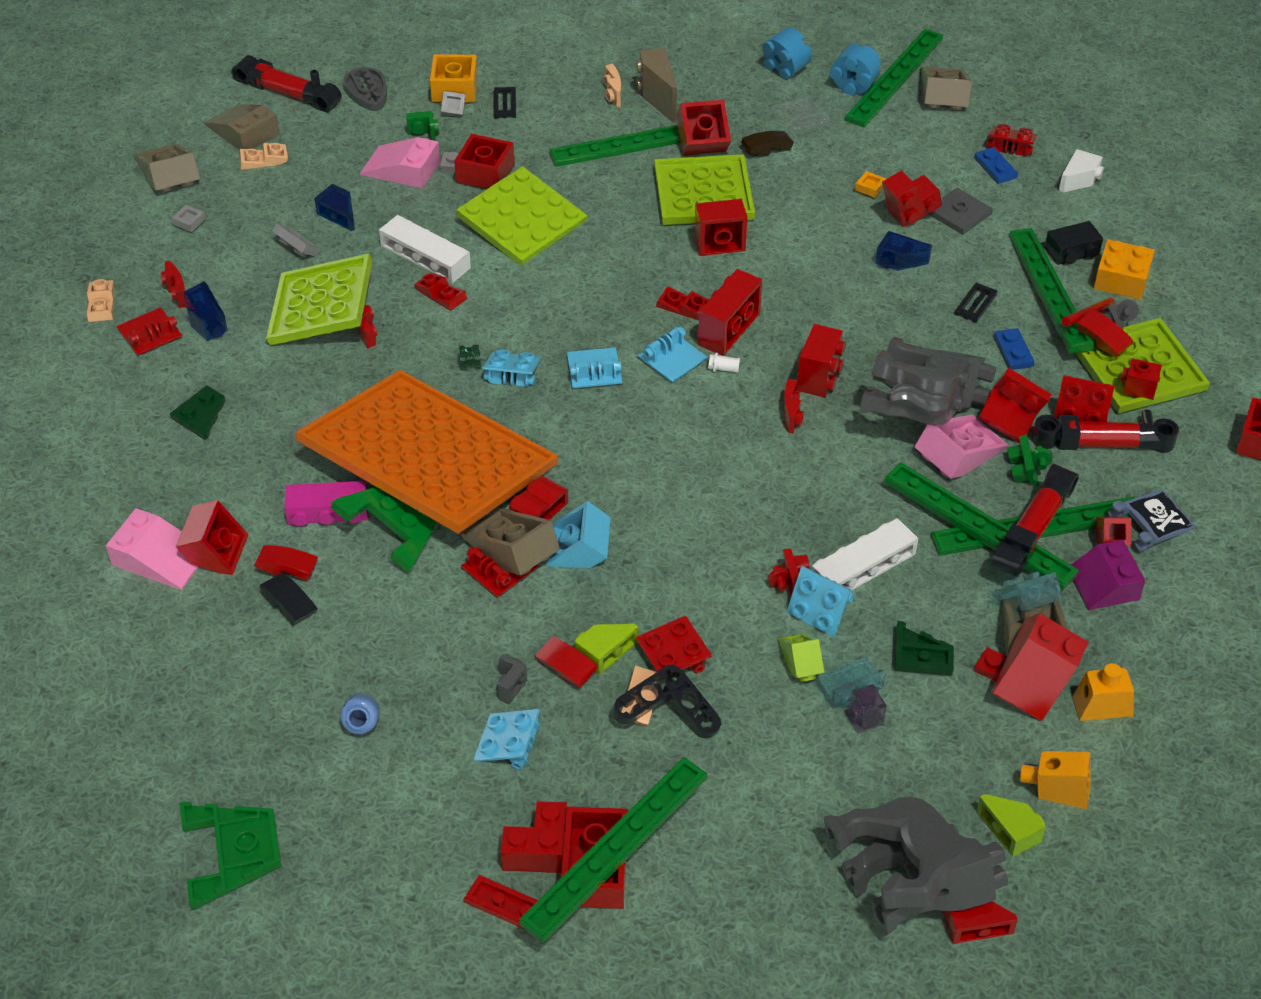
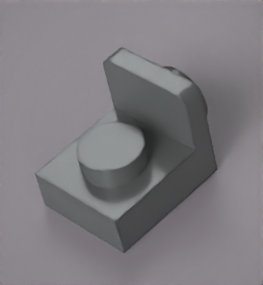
M502 655L499 658L500 674L502 676L498 681L497 688L499 689V700L510 705L527 682V668L520 660Z

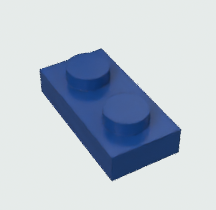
M995 147L975 153L974 159L997 184L1017 179L1018 172Z
M1018 328L995 331V341L1010 369L1017 370L1034 367L1035 361Z

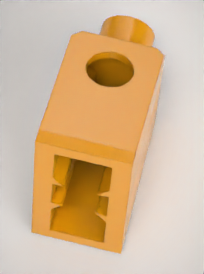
M1110 663L1105 666L1104 670H1092L1084 674L1072 697L1079 721L1134 716V689L1127 669Z
M1044 751L1041 753L1039 766L1022 765L1020 781L1021 783L1037 784L1038 799L1087 809L1091 787L1090 752Z

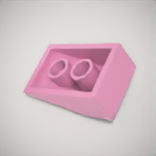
M416 137L378 146L360 172V175L423 189L440 163L439 142Z
M973 414L951 418L949 422L943 425L927 424L915 445V448L922 453L924 459L932 462L940 469L942 475L950 479L966 475L1009 447L1004 440Z
M135 508L106 545L112 566L179 590L183 589L199 567L191 564L175 547L182 532L161 517Z

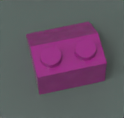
M1124 540L1098 544L1071 564L1079 570L1073 582L1088 610L1140 600L1145 579Z

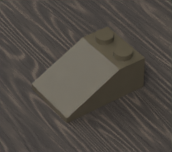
M666 48L640 50V59L636 60L637 73H640V77L636 78L637 91H641L643 98L671 122H676L677 86Z
M921 66L922 100L925 104H928L927 107L940 108L941 105H949V108L954 110H962V107H969L972 80L964 70Z
M238 104L204 122V125L239 151L240 149H254L280 135L277 115L263 105Z
M179 144L134 154L135 160L150 187L159 192L170 191L172 186L179 184L182 187L194 184V180L200 179L193 152Z
M503 508L496 510L461 532L463 539L473 547H479L482 553L496 561L502 570H507L516 575L528 573L533 566L548 560L553 553L560 549L551 520Z
M1002 593L1004 647L1007 656L1027 617L1040 613L1068 629L1058 596Z

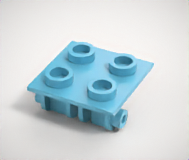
M674 327L668 334H663L652 344L646 345L645 350L638 355V358L670 382H674L708 359L705 354L684 340L686 332L683 327Z
M616 347L567 352L572 388L622 384L621 362L618 361Z
M496 350L492 352L483 366V369H485L484 380H488L489 383L501 384L503 377V384L506 385L508 373L511 372V385L514 386L515 378L516 386L528 387L529 385H534L535 375L531 374H533L538 366L541 357H537L530 352H523L518 355L510 354L508 350Z
M802 566L786 613L835 637L846 604H850L853 601L855 594L851 592L850 588H845L836 581H832L828 577H824L814 570Z
M540 710L491 713L473 760L480 762L509 759L514 769H522L523 766L527 765L529 755L527 751L530 752L532 750V745L535 742L534 737L540 727L538 722Z

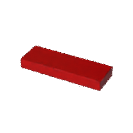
M480 874L464 897V903L520 928L522 927L519 926V919L538 901Z

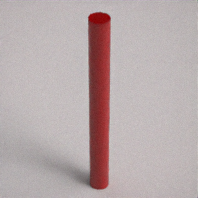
M1108 298L1063 317L1061 320L1062 325L1068 327L1077 323L1091 309H1095L1098 312L1109 309V303L1115 300Z

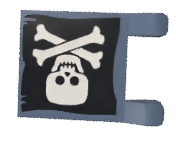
M1163 489L1125 502L1116 501L1112 504L1113 510L1107 513L1109 516H1125L1129 513L1144 531L1138 536L1140 540L1134 543L1141 552L1156 543L1185 534L1196 528Z

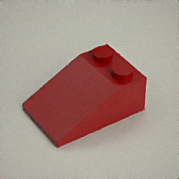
M1040 613L1025 618L991 694L1032 718L1042 721L1077 669L1088 641Z

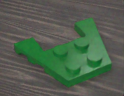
M378 487L337 498L332 501L330 507L347 522L353 520L363 511L368 510L402 538L405 543L392 552L390 559L407 573L411 572L417 558H419L438 523Z
M180 802L181 824L184 832L215 826L220 871L217 874L187 879L191 910L197 909L282 866L273 809L235 806L234 809L218 808L217 804L206 803L204 807L192 806L191 802Z

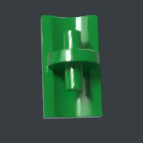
M1027 434L1019 436L1021 444L1007 447L1011 464L1025 462L1011 466L1014 481L1018 483L1030 480L1031 486H1039L1036 467H1039L1040 470H1045L1053 460L1052 453L1042 446L1035 447V450L1032 452Z

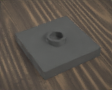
M956 188L941 199L942 206L928 215L964 235L989 217L993 212V208Z

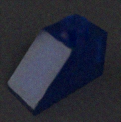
M331 184L314 198L317 215L350 231L355 230L349 191Z
M888 231L877 247L875 264L896 271L927 265L930 262L932 245Z
M205 281L183 292L191 327L207 342L222 336L224 332L228 331L225 314Z

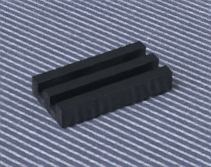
M495 87L494 119H499V117L508 118V116L516 118V87ZM507 92H511L512 110H507ZM499 93H503V110H499Z
M976 282L955 309L954 315H961L964 319H972V322L977 323L997 296L998 291ZM981 290L982 292L974 300V303L971 305V307L968 310H965V307L968 305V303L971 301V299L974 297L977 291ZM988 293L989 295H988L987 298L984 300V302L981 304V306L979 307V309L976 311V313H973L974 310L977 308V306L980 304V302L983 300V298H984V297L986 296V294Z

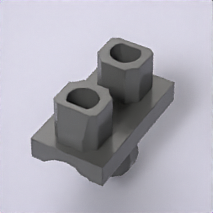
M1130 299L1123 300L1119 305L1115 300L1109 303V309L1102 312V314L1121 328L1126 327V321H1131L1137 317L1139 307L1135 301Z

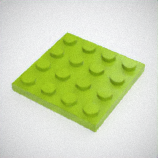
M744 154L654 159L662 225L695 223V203L741 198L748 216L747 220H755V209Z
M523 166L456 209V216L520 265L528 262L588 219L587 214Z
M370 254L281 273L266 336L270 345L286 343L361 326L373 262Z
M1161 318L1122 328L1133 339V344L1118 357L1098 348L1097 340L1091 337L1094 343L1093 351L1076 353L1096 382L1115 385L1111 404L1118 414L1207 391L1210 386L1208 379ZM1132 358L1162 365L1154 400L1123 393L1125 383L1120 382L1124 367L1129 368Z

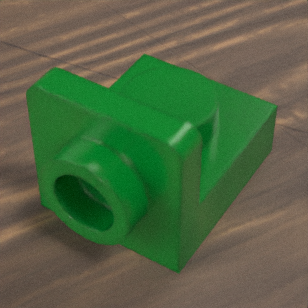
M432 111L406 113L408 135L430 133L431 140L436 141L435 133H439L438 119H433Z

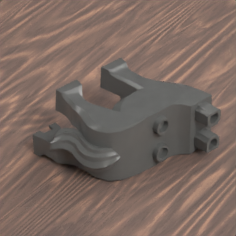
M894 336L889 342L887 351L882 350L876 356L872 374L884 378L885 383L893 388L890 394L869 386L868 392L865 391L863 393L859 412H876L891 417H903L929 425H943L950 421L956 411L960 412L962 408H970L973 403L985 404L991 390L979 387V382L983 380L992 383L997 368L984 363V357L918 347L907 344L903 339Z
M912 796L901 797L875 808H856L840 816L828 815L824 817L826 835L829 839H836V847L839 851L847 848L857 837L866 842H874L857 856L842 862L844 878L857 897L866 892L869 880L878 872L889 868L905 866L908 879L903 877L901 873L894 872L881 887L882 896L871 899L874 918L887 935L893 932L901 921L921 912L932 910H966L996 900L995 890L1008 885V877L1005 870L1000 865H997L1006 861L1004 849L996 841L982 846L977 839L966 838L960 835L953 824L949 825L940 813L923 799Z

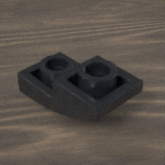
M284 573L273 577L259 586L274 609L280 607L292 625L313 615L318 609L307 594Z

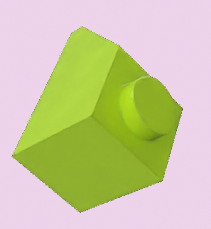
M636 624L593 625L586 632L583 631L577 636L575 649L592 660L598 666L595 672L601 675L638 643L636 640L638 626Z
M806 633L778 638L792 676L799 678L800 681H809L816 679V674L825 673L818 638Z
M988 794L980 796L976 812L1012 857L1042 842L1046 829L1044 820L1028 804Z

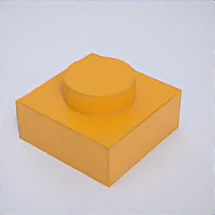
M866 171L856 182L855 191L876 198L883 189L882 181L887 178Z

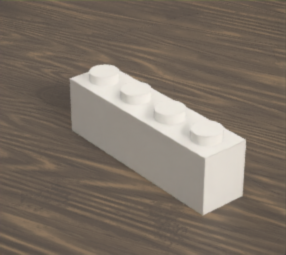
M399 215L379 229L382 247L432 273L447 277V281L454 283L471 268L469 251Z
M896 518L889 523L882 524L877 530L868 535H862L850 545L839 548L834 554L825 559H819L812 565V570L824 577H828L832 581H836L845 588H850L852 591L915 555L918 537Z

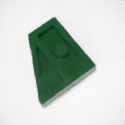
M206 385L170 413V417L200 438L206 440L209 437L212 425L215 424L218 418V412L222 410L226 402L225 396Z
M897 621L895 670L952 676L954 646L942 640H936L932 635L924 631L918 634L906 628L905 622Z

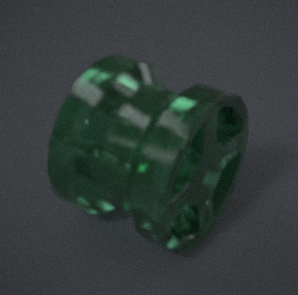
M479 343L473 344L471 347L460 345L461 370H466L471 366L481 368Z

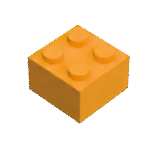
M433 54L430 76L432 102H442L444 91L465 94V102H475L478 83L477 55Z
M1107 239L1094 289L1142 300L1155 249Z

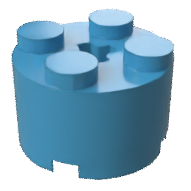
M787 27L763 43V55L765 58L763 64L770 71L775 69L782 78L787 80L811 61V48L809 44L805 46L802 41L804 36L798 30Z
M859 43L847 46L835 60L830 70V77L834 80L835 84L845 94L852 96L866 92L881 71V60L878 54L867 45L864 47L859 46Z

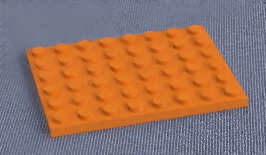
M398 370L296 431V441L457 534L529 485L531 481L536 480L556 466L559 458L557 454L402 370Z

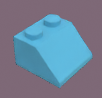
M586 501L552 523L560 549L553 553L546 561V566L592 568L596 564L603 562L608 555L611 517Z

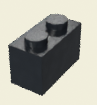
M1090 221L1048 231L1045 249L1057 265L1070 264L1079 259L1094 258L1099 255L1103 237Z

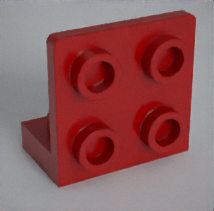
M1008 367L993 385L979 414V419L1020 443L1019 436L1028 435L1036 415L1047 404L1052 394Z

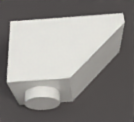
M1076 149L1062 174L1059 191L1068 192L1093 186L1095 180H1100L1104 171V167L1101 166L1103 157Z

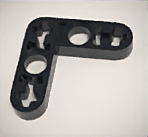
M668 665L619 696L612 709V715L618 723L631 724L666 700H669L698 737L704 739L714 737L721 726V719L683 670L675 665ZM667 676L669 678L675 677L677 679L675 684L673 682H669L664 686L663 689L661 688V685L664 684ZM646 688L652 689L656 693V699L653 701L645 700L641 695V691ZM684 696L693 697L696 701V707H685L681 702V698ZM634 700L637 704L632 707L630 714L627 711L624 713L620 711L622 705L627 708L633 704ZM700 709L703 710L701 715L697 714ZM711 721V729L708 726L703 728L701 726L702 722Z

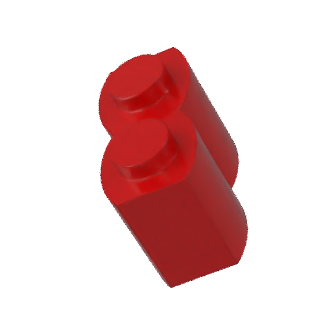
M541 476L531 481L525 492L515 496L511 500L509 508L511 511L551 520L568 504V489L545 476Z

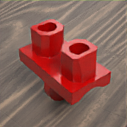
M790 548L783 549L785 561L782 563V568L780 565H775L767 578L769 585L779 588L780 591H785L787 589L786 585H788L792 597L801 567L804 566L809 569L810 566L807 554L793 556Z

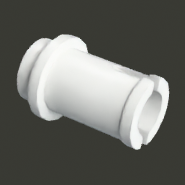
M717 352L715 355L710 354L708 369H713V372L720 370L738 373L740 358L721 356Z

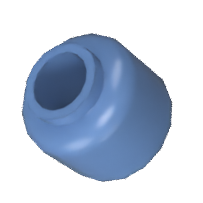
M357 693L345 701L340 712V720L349 732L365 734L376 726L380 716V707L377 700L371 695Z

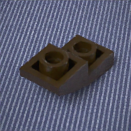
M785 131L759 132L746 136L741 140L747 152L753 156H769L771 149L778 151L781 149L791 150L794 143Z

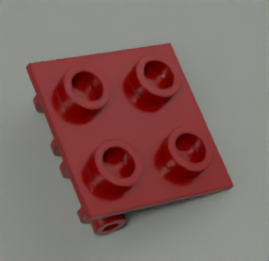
M998 124L997 127L993 126L989 133V137H993V139L988 140L987 148L995 147L998 152H1002L1004 141L1006 140L1004 153H1007L1009 141H1013L1011 154L1014 153L1016 142H1018L1015 155L1032 156L1033 147L1029 146V144H1034L1037 134H1034L1031 129L1020 128L1018 131L1012 130L1009 125Z
M161 307L116 326L137 355L182 337V333L176 327L177 321L175 317H169Z
M1063 375L1054 416L1059 419L1060 415H1078L1079 421L1107 422L1115 385Z
M479 547L469 548L467 551L468 561L461 565V568L497 598L538 569V566L535 565L528 573L523 575H516L507 570H502L498 563L493 561L491 557H486Z
M686 615L636 637L637 642L656 672L668 665H675L682 670L689 667L691 671L694 670L695 673H700L705 669V660L712 657V654Z

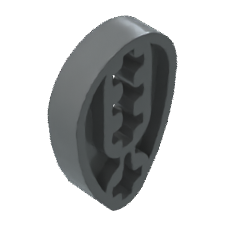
M370 67L354 69L345 75L343 79L344 90L356 104L370 111H378L384 107L388 93L386 80L381 71ZM360 77H362L365 80V84L368 85V89L364 88V83L361 82Z

